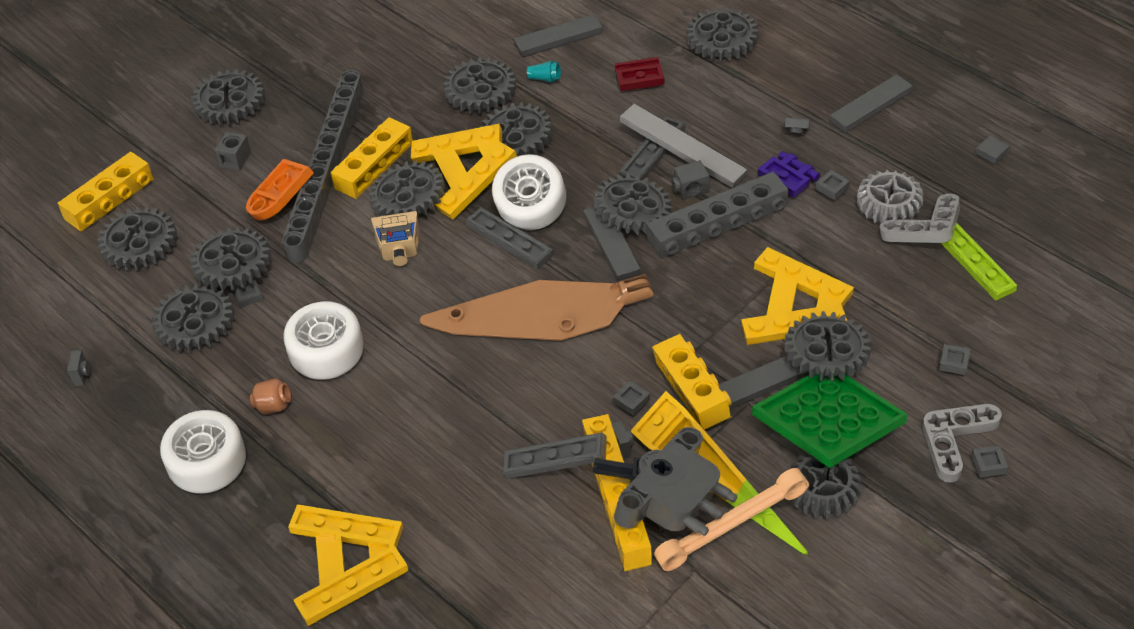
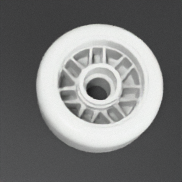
M529 154L517 156L507 161L494 177L492 195L497 210L507 223L518 229L531 231L544 228L553 223L564 209L566 188L562 175L558 168L544 157Z
M316 302L302 307L290 317L284 329V345L289 361L295 370L308 378L325 380L339 377L350 371L357 364L363 352V336L356 315L346 306L336 302Z
M213 410L194 411L174 421L164 433L160 446L161 458L170 479L178 487L191 493H210L226 487L238 477L246 460L245 444L238 426L227 415Z

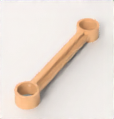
M798 468L789 469L779 476L775 485L723 514L721 519H715L706 524L705 526L709 528L706 536L694 531L679 541L677 539L665 541L655 550L654 556L664 571L674 570L686 561L687 555L777 502L784 498L792 500L801 496L808 489L809 482Z

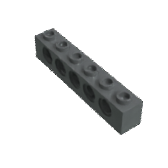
M774 172L768 173L646 223L647 241L660 258L673 255L685 248L695 246L702 241L787 207L788 188Z

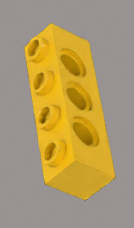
M388 117L333 169L331 177L334 189L357 199L381 173L385 172L412 145L413 139L410 126Z
M129 152L57 203L64 220L82 232L154 180L149 164L133 152Z
M678 334L652 346L657 366L704 430L731 417L729 406L732 403L729 395L725 390L721 392L714 374H708L704 360L701 357H696L694 347L690 341L685 342L683 337Z

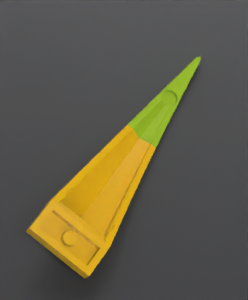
M665 391L632 428L631 433L652 451L662 450L685 427L697 429L703 436L698 454L717 466L720 471L718 482L738 496L737 500L733 503L729 500L725 501L737 507L759 494L692 414L668 392ZM770 507L751 518L804 555H808V551Z

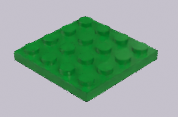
M815 374L812 378H809L808 375L752 406L753 416L829 468L907 423L908 417L906 412L846 374L844 380L834 376V381H830L828 376H825L820 381L819 375Z

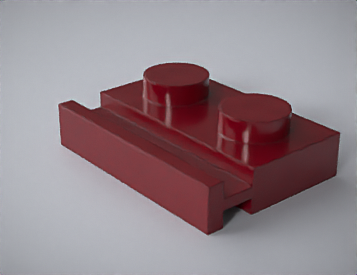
M659 57L615 63V72L620 91L665 85Z

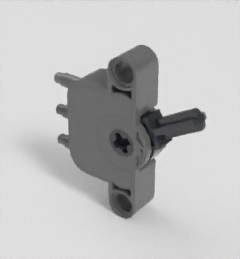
M692 427L681 429L662 450L648 451L641 458L634 457L632 464L596 458L593 463V472L595 474L630 479L629 485L619 496L614 513L615 522L623 528L635 527L646 516L670 531H681L688 527L696 533L706 536L709 528L697 520L696 516L701 511H704L710 516L721 519L724 514L722 510L710 502L714 493L732 503L737 500L738 496L718 482L720 471L717 466L698 454L703 436L700 431Z

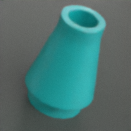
M552 60L528 66L527 77L528 79L554 83L561 78L560 63Z

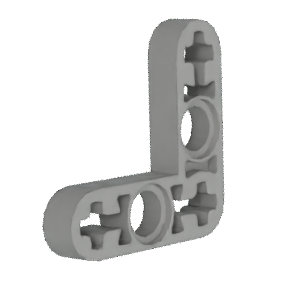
M955 194L939 196L931 220H887L880 224L881 239L886 242L944 243L951 240L960 212L959 197Z
M981 404L936 410L925 415L922 426L936 473L942 481L955 482L960 479L962 474L963 462L954 436L996 430L1000 425L1002 417L1001 410L997 406ZM958 417L966 418L969 421V423L966 425H960L955 422V419ZM944 442L950 448L948 450H939L935 444ZM947 459H949L950 468L954 469V471H950L949 468L945 467Z

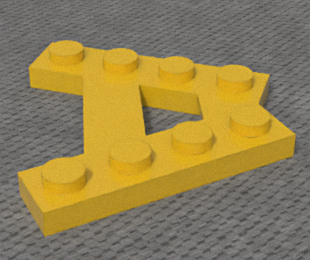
M500 124L414 140L411 146L412 162L417 160V163L437 161L451 189L440 198L441 203H435L434 205L438 211L452 220L494 180L498 170L507 161L517 157L515 150L502 143V128ZM480 151L483 157L466 172L458 155Z
M767 247L754 262V269L774 278L770 301L765 316L741 319V327L746 344L751 345L785 339V335L788 334V328L794 327V321L801 322L802 316L811 319V313H815L817 317H820L822 311L826 313V316H831L832 312H835L836 317L840 318L843 314L845 315L843 306L853 295L854 287ZM798 289L818 299L817 306L815 308L792 311L796 290Z
M297 504L288 526L289 531L292 534L315 537L320 585L293 599L307 626L409 571L406 562L396 549L403 531L401 521ZM343 542L369 546L370 558L345 571Z

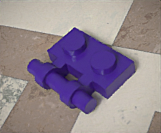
M784 151L780 152L778 159L773 156L758 168V176L760 177L774 172L788 188V195L793 198L810 185V179L817 181L820 178V173L815 171L812 165L804 164L794 154H788Z

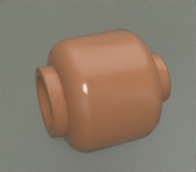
M276 378L258 382L253 387V393L250 395L252 407L257 409L262 415L284 411L291 401V392L288 385Z

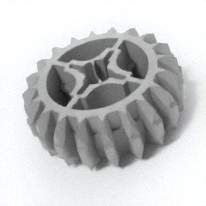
M887 169L884 173L876 171L875 175L869 174L867 179L862 180L857 191V203L860 213L865 214L866 219L873 218L874 224L887 220H913L914 217L918 216L923 206V189L920 187V182H915L914 176L907 177L906 172L899 174L897 170L889 172Z

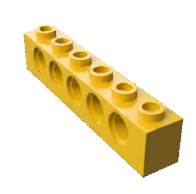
M609 414L582 420L584 436L601 432L607 436L606 460L624 463ZM595 474L624 571L652 565L651 544L643 520L633 528H623L614 520L619 496L629 485L630 479Z

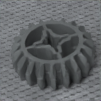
M807 453L806 457L799 455L797 462H792L790 469L798 468L809 482L808 489L801 496L790 500L795 502L796 509L803 508L805 516L812 512L815 519L819 515H824L828 520L830 514H834L839 518L841 511L848 513L851 506H855L861 495V476L858 475L857 467L852 466L851 459L843 460L829 468Z

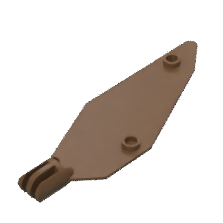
M646 274L617 283L537 280L421 316L420 323L423 326L453 335L562 341L610 326L624 306L652 298L654 294Z

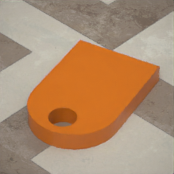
M283 159L251 194L246 204L247 212L253 219L258 221L274 216L282 210L314 172L308 166Z

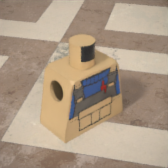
M417 211L371 218L375 239L383 260H393L394 265L403 266L407 263V257L417 255L420 234Z

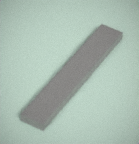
M633 104L620 116L621 123L685 161L692 163L701 160L709 175L731 188H734L747 174L746 168L636 104Z

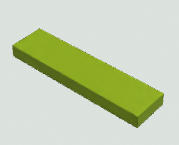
M956 223L952 239L941 244L995 301L1015 292L1018 285Z

